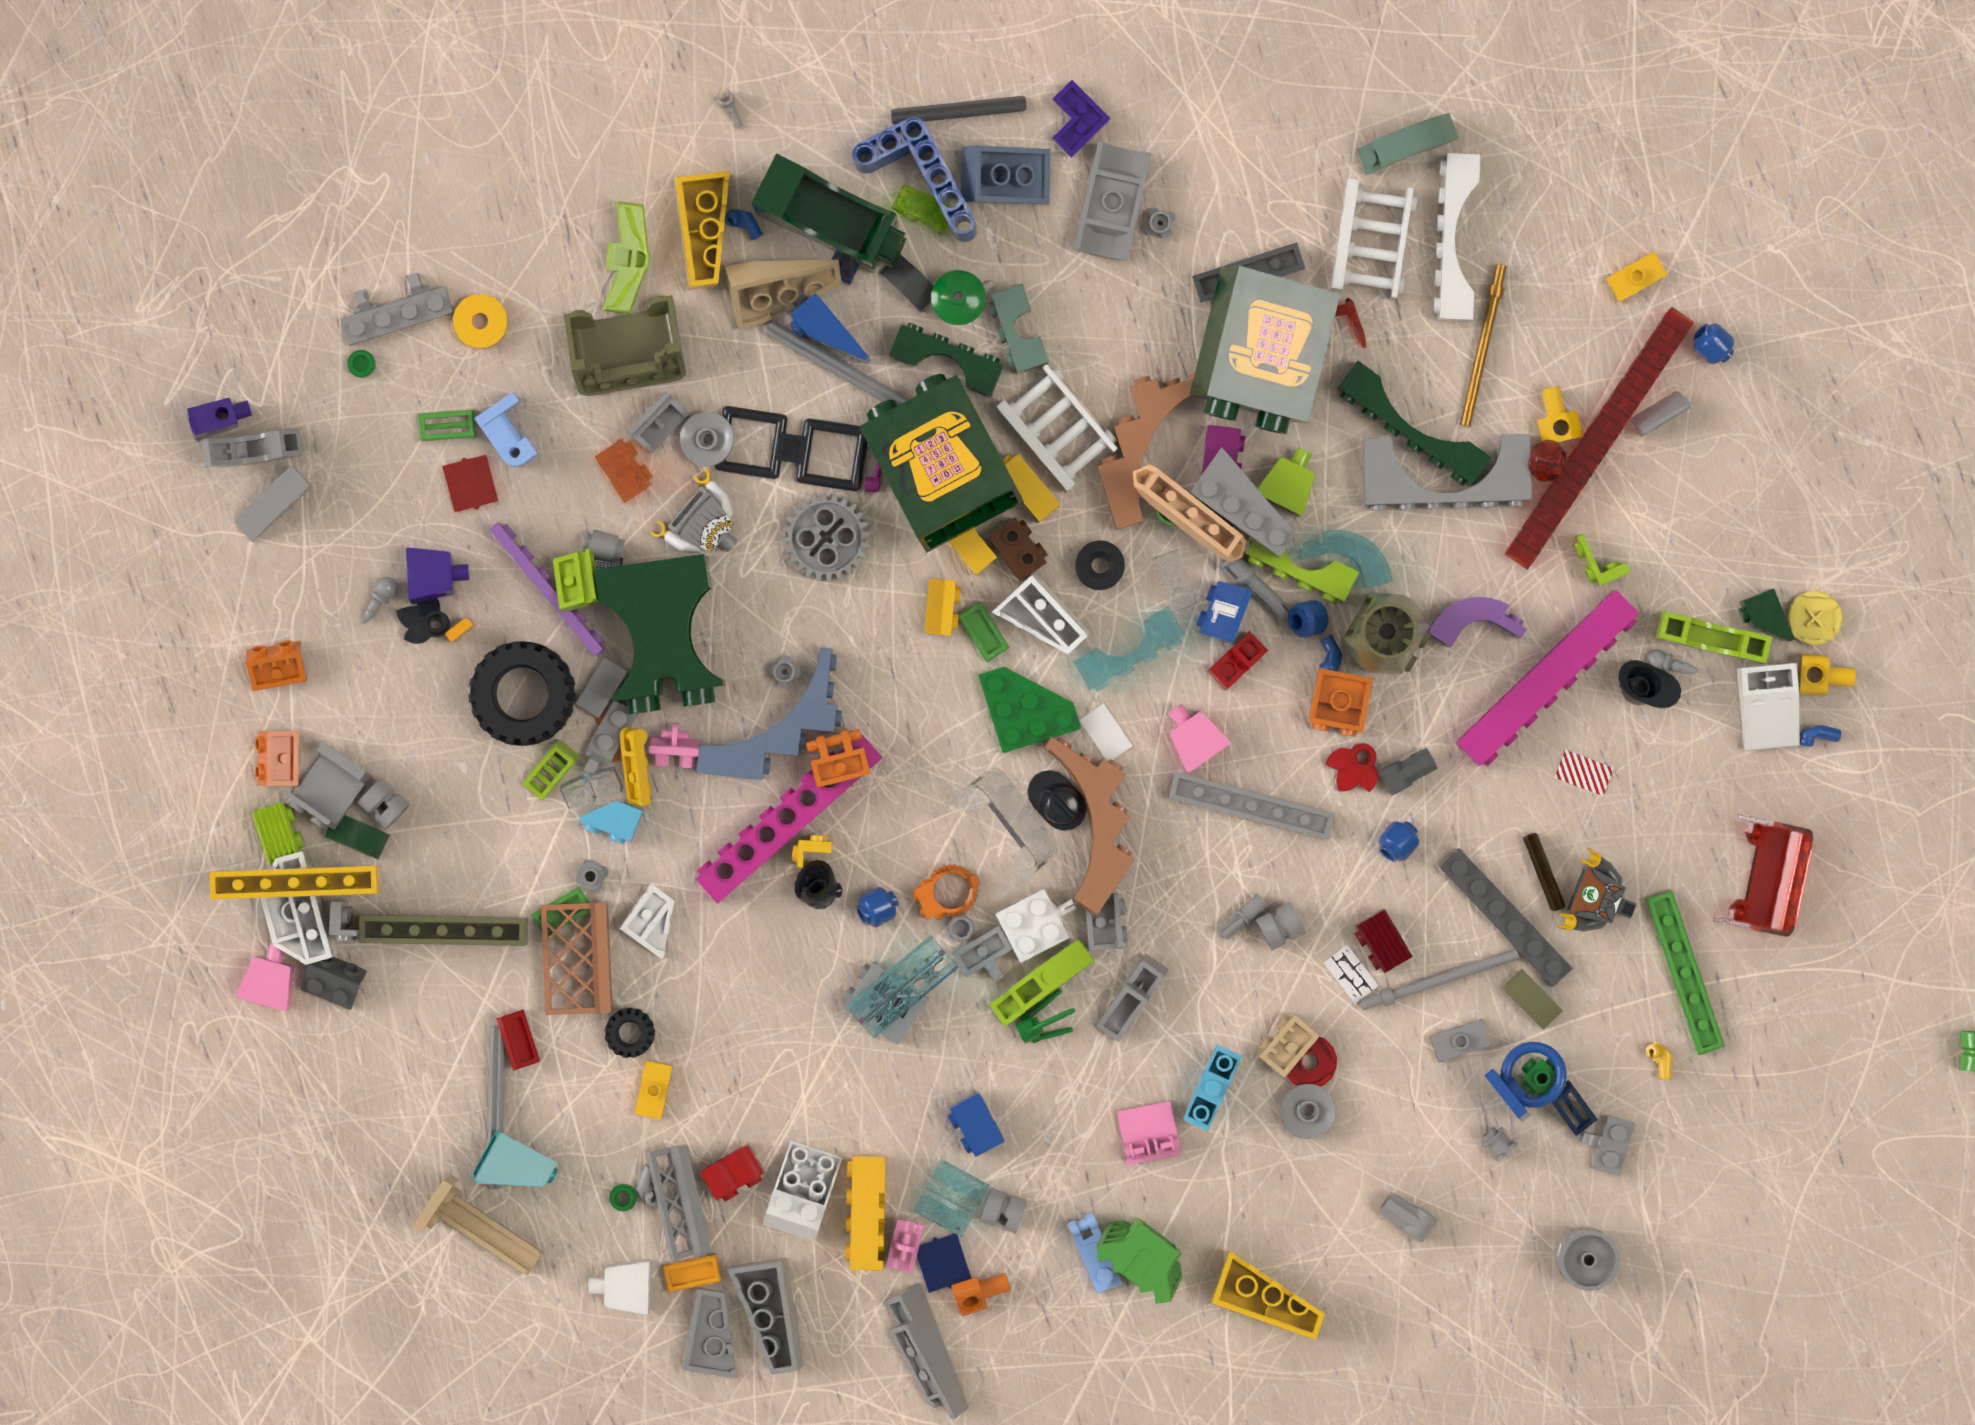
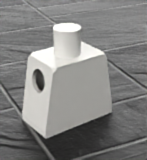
M651 1259L607 1265L605 1267V1278L589 1277L588 1293L604 1294V1307L648 1315L650 1312Z

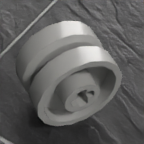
M1591 1227L1575 1228L1566 1233L1558 1243L1555 1253L1556 1265L1561 1275L1575 1288L1585 1291L1600 1290L1609 1285L1616 1277L1620 1266L1619 1251L1614 1242L1600 1230ZM1586 1255L1593 1256L1589 1259V1264H1586L1584 1262V1257Z

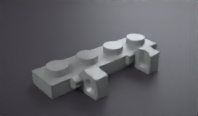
M414 273L407 276L412 291L406 294L407 298L378 307L377 303L371 305L366 289L354 292L358 307L353 308L354 315L340 319L348 345H355L454 314L446 287L431 290L429 284L423 286L419 274Z

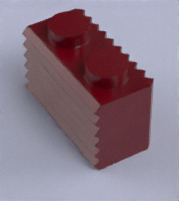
M1384 908L1355 925L1358 931L1354 935L1362 947L1367 945L1372 954L1368 958L1376 971L1381 968L1382 972L1386 973L1413 957Z

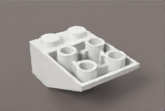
M1797 663L1737 668L1744 751L1799 746Z
M791 1140L762 1225L815 1242L842 1157Z

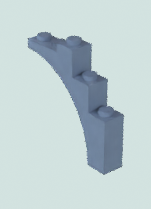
M820 648L817 668L807 691L796 707L779 723L764 733L742 742L727 745H699L697 773L764 780V774L769 775L771 758H766V753L799 756L800 750L805 751L806 734H802V729L835 732V727H841L842 711L837 710L838 705L827 704V698H833L834 682H829L830 671L836 670L837 655L832 654L833 649Z

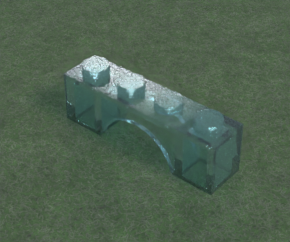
M1169 607L1144 620L1145 632L1140 646L1131 654L1114 657L1096 648L1073 661L1089 690L1095 688L1096 692L1104 689L1111 684L1108 679L1118 674L1122 678L1134 671L1132 665L1142 660L1145 665L1159 657L1156 651L1166 646L1169 651L1182 643L1180 637L1185 634Z

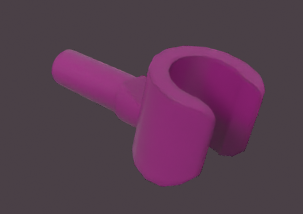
M878 462L874 470V477H865V492H877L880 489L882 470Z

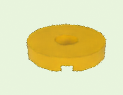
M475 294L463 299L456 307L453 316V326L458 338L467 346L485 349L498 344L505 336L508 316L503 305L494 297L485 294ZM478 314H485L488 318V324L483 329H477L473 325V319Z

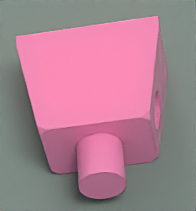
M1181 704L1168 713L1177 725L1168 734L1187 773H1190L1231 744L1230 740L1201 711L1191 717Z
M270 943L266 958L260 956L253 957L235 998L283 1011L290 1010L294 965L283 963L285 952L273 946V943Z

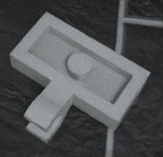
M997 926L952 955L966 978L981 968L986 967L996 983L1005 976L995 960L1013 950L1001 927Z
M1607 1115L1601 1136L1586 1131L1581 1133L1580 1142L1597 1147L1591 1168L1620 1176L1635 1123Z

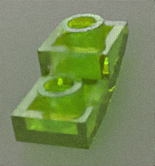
M906 184L902 185L892 209L912 222H921L939 235L944 234L948 224L934 197Z

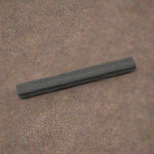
M1025 96L898 108L891 110V121L893 124H898L910 117H918L924 122L1021 112L1027 109Z

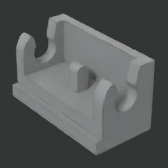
M666 392L628 432L652 454L690 414Z

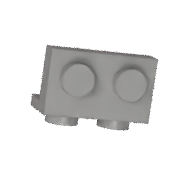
M1119 893L1110 895L1096 917L1085 910L1088 951L1122 949L1123 943L1128 942L1127 927L1121 924V915H1125L1124 898L1119 899Z

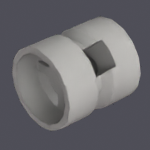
M383 778L378 780L358 801V804L368 814H375L374 820L385 830L410 806L400 794H393V787ZM386 802L388 808H385L382 805Z
M1290 902L1277 908L1276 915L1268 913L1256 919L1271 951L1283 946L1286 938L1294 940L1306 934Z
M990 1188L979 1221L992 1226L999 1223L1001 1229L1016 1234L1027 1200L1014 1195L1007 1198L1005 1192Z

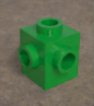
M1539 1056L1536 1059L1532 1057L1521 1068L1523 1072L1519 1076L1524 1080L1521 1086L1531 1096L1535 1093L1538 1096L1544 1095L1553 1087L1556 1071L1549 1058L1544 1061ZM1540 1073H1545L1547 1076L1543 1083L1537 1081V1076Z

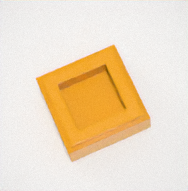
M464 618L447 631L445 635L450 642L454 643L474 628L475 624L470 618Z

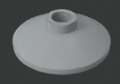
M709 411L700 412L690 417L684 424L680 434V445L683 453L691 462L700 466H714L724 461L731 453L734 445V432L730 423L722 415ZM708 435H712L714 438L713 443L707 445L705 442Z
M1302 1084L1294 1087L1286 1094L1281 1104L1283 1124L1289 1132L1299 1138L1314 1139L1320 1137L1331 1128L1335 1120L1336 1107L1331 1095L1322 1087L1314 1084ZM1305 1106L1312 1107L1313 1112L1311 1115L1306 1116L1303 1114L1302 1110Z

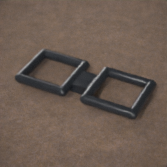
M725 406L723 408L722 416L727 419L730 425H732V418L772 423L776 424L770 467L730 462L725 459L721 463L714 465L717 471L777 479L780 474L781 461L798 464L796 481L798 483L854 492L860 490L867 441L858 425L808 418L804 421L802 436L786 434L788 418L784 414L733 406ZM814 430L857 436L851 480L807 473Z

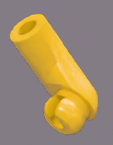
M1652 1042L1646 1047V1055L1659 1065L1658 1079L1672 1080V1053L1662 1044Z

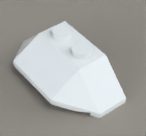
M301 851L276 858L271 869L310 868L304 852ZM320 896L260 898L273 946L305 965L333 957L329 927Z

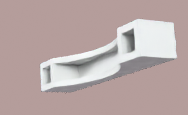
M1447 153L1445 160H1440L1439 176L1444 177V187H1439L1438 204H1443L1442 215L1437 217V231H1442L1441 242L1436 243V259H1440V270H1435L1434 285L1439 286V297H1434L1433 314H1438V321L1471 322L1474 311V291L1465 280L1459 267L1455 250V231L1462 205L1470 192L1479 183L1480 154Z

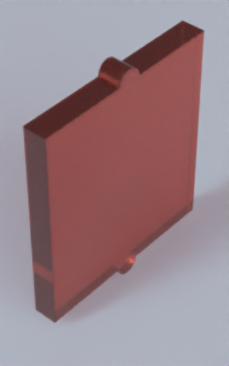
M487 455L471 459L462 458L460 462L442 466L455 513L471 508L478 510L480 506L499 501Z

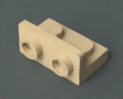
M1294 1013L1290 1017L1285 1015L1276 1025L1278 1032L1272 1038L1267 1036L1258 1047L1261 1050L1258 1056L1284 1078L1320 1036Z

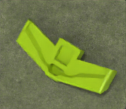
M615 201L620 243L608 242L605 269L615 270L616 274L601 310L630 314L650 262L644 204Z

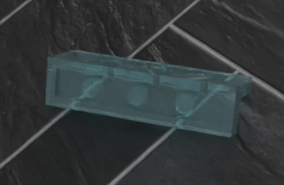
M930 935L850 1002L847 1007L873 1038H876L959 967L944 951L937 940ZM943 959L948 963L942 970L934 971L935 966ZM925 979L924 985L919 989H913V985L918 980ZM904 997L903 1002L899 1006L892 1007L894 1000ZM882 1015V1020L874 1027L868 1023L875 1016Z

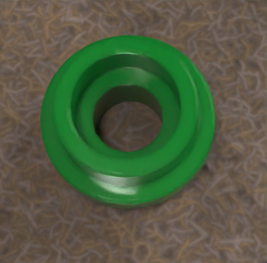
M619 1184L611 1190L609 1200L614 1209L624 1212L634 1207L637 1201V1193L632 1186ZM624 1192L628 1195L629 1199L627 1202H621L618 1195Z

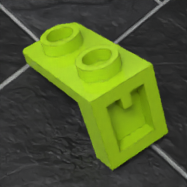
M1584 535L1575 536L1577 542L1573 543L1579 558L1584 557L1588 565L1585 568V572L1591 584L1595 582L1597 587L1630 573L1627 563L1619 565L1617 560L1603 566L1604 572L1601 573Z

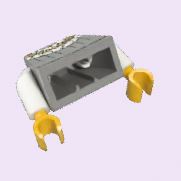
M702 468L703 472L707 474V478L704 481H699L694 475L696 483L702 487L696 491L668 526L664 522L656 521V523L662 526L660 534L650 530V533L654 537H664L665 542L681 552L700 553L705 550L710 553L717 545L724 551L729 552L737 543V539L729 533L730 529L734 526V522L731 519L733 510L729 496L716 481H711L709 471Z

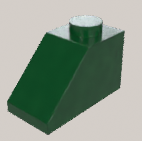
M1774 588L1739 601L1741 608H1738L1744 624L1748 623L1751 628L1785 642L1795 640Z

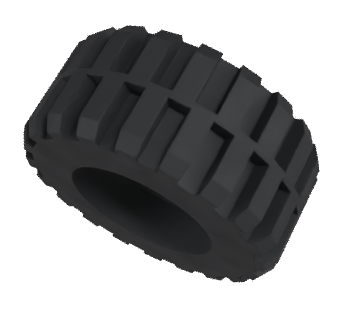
M514 641L502 644L493 651H489L484 656V659L475 667V673L469 683L471 687L468 696L473 709L471 711L474 718L480 723L479 726L488 732L492 738L509 745H535L554 737L557 732L565 727L567 720L573 713L574 701H576L574 688L576 684L567 663L555 651L533 642ZM522 667L538 672L544 678L548 687V700L544 709L535 717L525 720L515 719L507 715L501 709L497 700V688L502 677L507 672Z

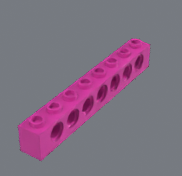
M861 733L862 740L852 742L853 750L865 748L869 768L871 769L883 757ZM844 748L837 754L844 753ZM832 751L829 753V756L836 754ZM811 769L800 779L803 784L796 791L791 787L780 797L782 803L775 809L769 806L759 815L762 820L755 827L749 824L738 834L741 839L735 845L729 842L717 852L721 856L713 864L708 860L697 870L700 875L696 880L718 904L861 777L838 782L831 788L825 786L817 788L813 770ZM805 790H811L816 795V801L811 806H806L801 801V794ZM785 808H790L795 812L796 817L791 824H785L780 819V813ZM765 826L771 827L775 832V837L771 842H764L760 838V830ZM742 845H750L754 849V856L751 860H743L740 857L739 849ZM722 863L732 865L734 873L731 878L725 879L719 875L718 869Z

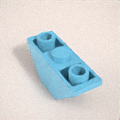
M1217 1044L1193 1091L1183 1117L1184 1121L1206 1131L1209 1130L1241 1061L1242 1055Z

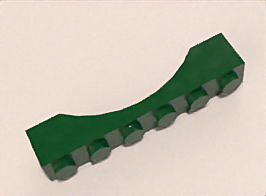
M1360 361L1354 364L1337 388L1341 392L1340 398L1350 405H1353L1354 402L1363 408L1362 414L1372 421L1376 419L1386 424L1384 429L1396 438L1398 435L1408 440L1406 445L1418 454L1421 451L1430 456L1428 461L1440 470L1443 467L1452 472L1450 477L1462 486L1465 483L1472 485L1492 458L1470 441L1452 442L1439 440L1413 428L1400 417L1391 405L1384 391L1381 377Z

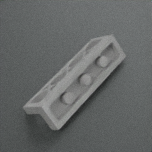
M676 1145L646 1153L670 1261L692 1255L710 1253V1243L688 1145ZM667 1154L669 1166L666 1172H663L658 1168L656 1157ZM667 1181L672 1183L675 1188L672 1199L664 1195L663 1188ZM673 1207L680 1211L681 1220L678 1226L670 1222L669 1215ZM680 1234L686 1238L688 1250L677 1253L675 1242Z

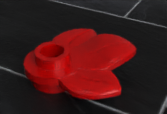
M1360 743L1352 747V749L1338 748L1329 755L1325 762L1328 767L1338 770L1336 784L1340 792L1349 791L1359 784L1370 792L1378 781V772L1374 766L1376 752L1369 744ZM1365 752L1368 756L1367 760L1360 762L1357 759L1358 753Z

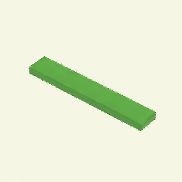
M1669 890L1646 898L1645 901L1697 1054L1702 1055L1725 1047L1673 891Z

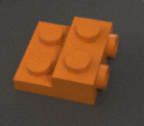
M1318 668L1308 717V723H1313L1312 729L1329 732V727L1340 728L1339 734L1356 737V732L1363 733L1373 678Z

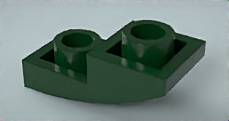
M344 815L335 829L328 827L324 837L379 860L390 835Z

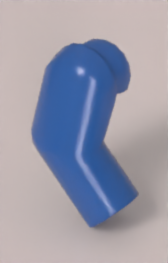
M732 209L725 214V223L731 227L745 228L751 241L763 235L751 212Z
M1331 634L1320 640L1327 655L1325 661L1319 665V668L1338 671L1343 655Z
M1824 725L1805 728L1799 734L1801 735L1800 745L1812 747L1815 738L1838 742L1841 738V730Z

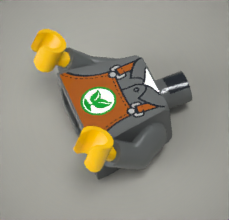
M1591 848L1586 849L1591 853L1588 860L1581 858L1580 860L1584 863L1566 913L1561 912L1559 914L1565 917L1564 925H1557L1559 929L1583 932L1601 929L1606 923L1613 922L1616 913L1631 918L1635 910L1636 903L1622 898L1626 887L1622 885L1620 874L1612 863L1601 857L1599 852Z

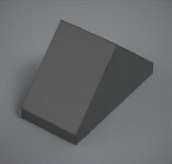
M901 254L893 268L888 266L881 273L918 311L921 312L931 302L933 285Z

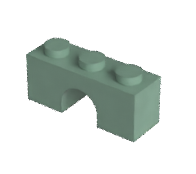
M1023 284L991 294L992 301L988 302L992 317L998 316L1001 327L996 329L1001 344L1007 342L1010 353L1005 355L1010 370L1016 369L1017 374L1049 364L1041 337L1024 339L1018 336L1014 329L1017 318L1031 312Z

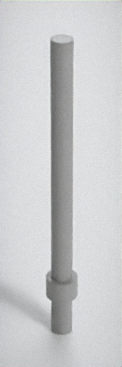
M1517 949L1392 990L1390 987L1380 990V994L1362 999L1360 1004L1362 1010L1382 1004L1388 1006L1394 1004L1397 999L1507 964L1520 958Z

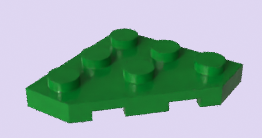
M1006 667L978 675L1003 753L1081 729L1074 703Z

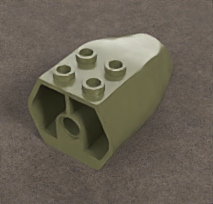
M1370 593L1341 642L1356 665L1368 673L1403 674L1404 671L1410 672L1415 664L1417 657L1414 654L1417 648H1424L1429 640L1431 633L1427 631L1430 628V624L1414 600L1406 595Z

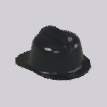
M1630 660L1624 663L1619 670V688L1624 698L1631 704H1647L1661 709L1670 708L1681 697L1679 682L1673 675L1639 660Z
M1048 770L1038 773L1030 781L1028 787L1029 801L1051 826L1065 831L1074 829L1081 824L1086 815V804L1081 793L1065 776L1059 772Z

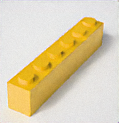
M381 865L209 872L210 900L382 893Z

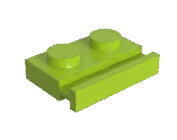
M585 549V552H575L553 559L559 609L565 613L586 607L593 602L599 603L594 570L596 567L592 550Z

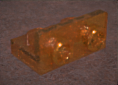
M621 438L617 440V443L596 455L595 458L623 502L626 503L650 488L652 484L649 480L653 476L645 464L641 466L635 459L638 452L629 440L625 443Z

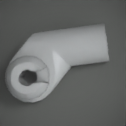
M645 1164L636 1184V1190L643 1203L653 1207L658 1203L650 1167L648 1164Z

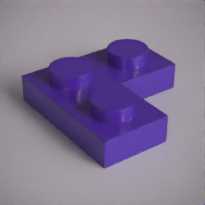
M1073 80L1052 99L1071 118L1052 137L1071 158L1111 120Z

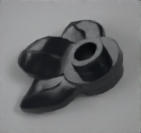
M438 599L417 603V606L405 607L396 612L400 623L408 628L404 640L412 644L425 643L431 637H442L450 628L449 618L441 611ZM434 621H439L441 627L434 629L431 627V624Z

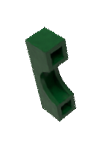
M908 323L907 327L904 325L900 326L889 354L890 358L916 367L922 360L930 356L942 355L955 360L962 368L966 379V388L990 398L992 397L1004 365L999 364V358L985 353L984 357L974 354V348L959 343L958 347L948 343L949 338L934 333L933 337L922 333L924 328L912 323Z

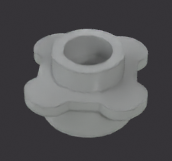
M1152 208L1148 212L1150 219L1149 223L1145 226L1146 233L1149 235L1159 234L1163 238L1170 237L1172 234L1170 227L1171 223L1175 220V215L1171 211L1163 212L1157 208ZM1162 221L1163 224L1159 226L1157 222Z
M784 655L776 665L769 666L768 673L770 676L775 677L780 688H786L791 680L800 677L801 670L791 663L789 656ZM783 669L787 670L786 674H782Z

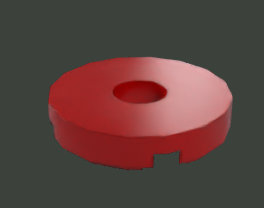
M1319 1036L1286 1076L1297 1086L1314 1084L1321 1087L1333 1078L1337 1068V1055L1334 1047L1325 1038ZM1306 1054H1314L1318 1059V1063L1313 1069H1306L1302 1065V1059Z

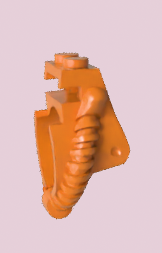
M956 864L943 865L942 868L939 867L937 871H933L930 879L922 880L920 886L915 888V892L912 893L915 901H919L922 906L919 908L922 917L927 919L934 917L940 920L945 915L947 917H955V915L960 916L962 913L965 914L966 911H969L970 907L974 906L973 903H976V897L978 898L977 892H979V889H977V886L981 883L977 874L972 875L970 870H966L967 868L965 867L962 868L961 865L956 866ZM955 873L961 875L964 879L967 878L971 888L964 904L958 907H946L938 901L935 887L936 882L943 875Z

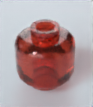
M1544 440L1535 444L1527 463L1531 475L1542 482L1558 479L1563 472L1566 462V452L1559 443L1553 440Z

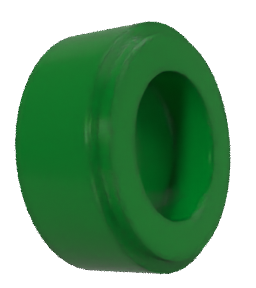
M357 350L349 356L347 365L349 371L354 376L366 378L374 372L376 360L368 351Z

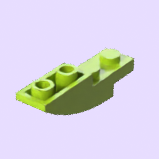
M1077 939L1009 988L1007 992L989 1004V1006L1006 1027L1095 962V959L1082 941Z

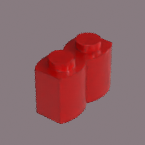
M748 1143L704 1168L700 1173L715 1200L723 1198L724 1202L739 1194L736 1189L746 1184L750 1188L761 1182V1175L765 1173V1170Z

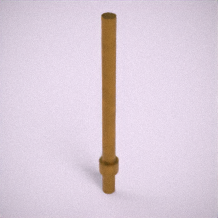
M1496 264L1492 285L1488 286L1486 296H1489L1460 421L1462 426L1471 427L1499 299H1503L1505 290L1502 286L1507 269L1506 265Z

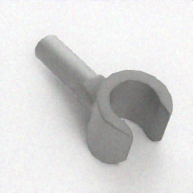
M727 89L730 100L722 102L719 95H717V100L720 106L727 109L728 113H730L738 129L743 124L734 107V95Z

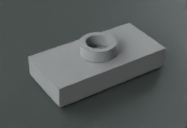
M1483 1019L1430 1036L1439 1063L1491 1046Z

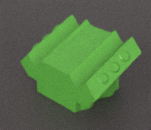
M1136 1218L1132 1225L1124 1220L1109 1222L1097 1244L1098 1260H1112L1113 1273L1119 1272L1140 1288V1293L1154 1291L1156 1304L1172 1301L1183 1278L1181 1264L1177 1260L1182 1254L1181 1250L1140 1218Z

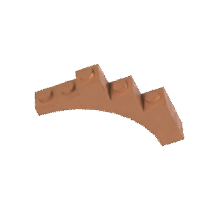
M1195 373L1190 374V380L1181 383L1179 378L1164 382V388L1161 389L1157 378L1151 380L1150 376L1134 380L1135 385L1130 387L1139 419L1134 420L1133 415L1117 420L1119 425L1113 428L1122 458L1118 459L1117 455L1101 459L1102 465L1097 466L1116 530L1143 522L1139 493L1134 487L1133 471L1141 468L1142 459L1150 438L1161 421L1178 404L1191 396L1190 390Z
M1051 737L1044 749L1057 759L1074 779L1084 798L1090 818L1092 837L1090 862L1084 881L1073 901L1096 917L1134 862V859L1130 857L1131 851L1120 844L1117 847L1112 845L1130 818L1126 814L1128 810L1115 801L1113 804L1108 802L1126 774L1122 772L1124 768L1112 759L1108 762L1103 759L1100 765L1095 767L1093 765L1095 761L1082 752L1078 755L1071 750L1072 745L1061 737H1058L1057 740Z

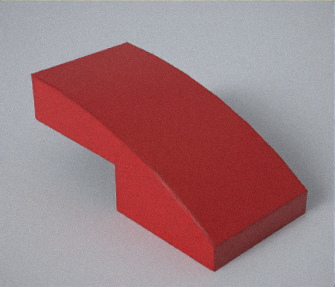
M1249 631L1207 672L1226 691L1269 650Z

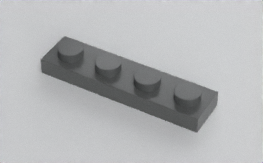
M1297 242L1225 265H1239L1279 277L1305 269ZM1221 267L1192 276L1200 303L1213 299Z

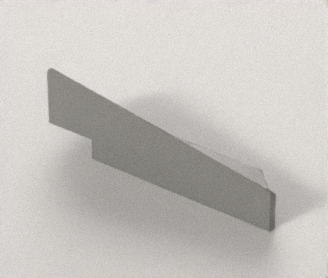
M918 1283L883 1301L898 1324L889 1332L927 1404L934 1408L938 1406L945 1408L950 1418L954 1419L968 1409V1404L923 1287Z

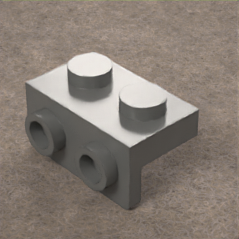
M336 957L308 964L300 990L351 1010L367 971L356 964L345 962Z

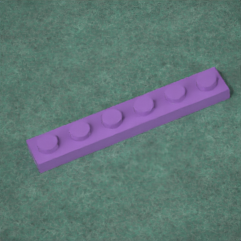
M498 522L489 529L590 652L596 657L605 650L601 645L605 642L595 629L591 632L584 625L587 619L578 609L565 613L559 609L557 589L555 590L548 582L552 579L543 566L537 568L531 561L534 555L525 545L519 547L514 541L517 535L507 523L504 526Z

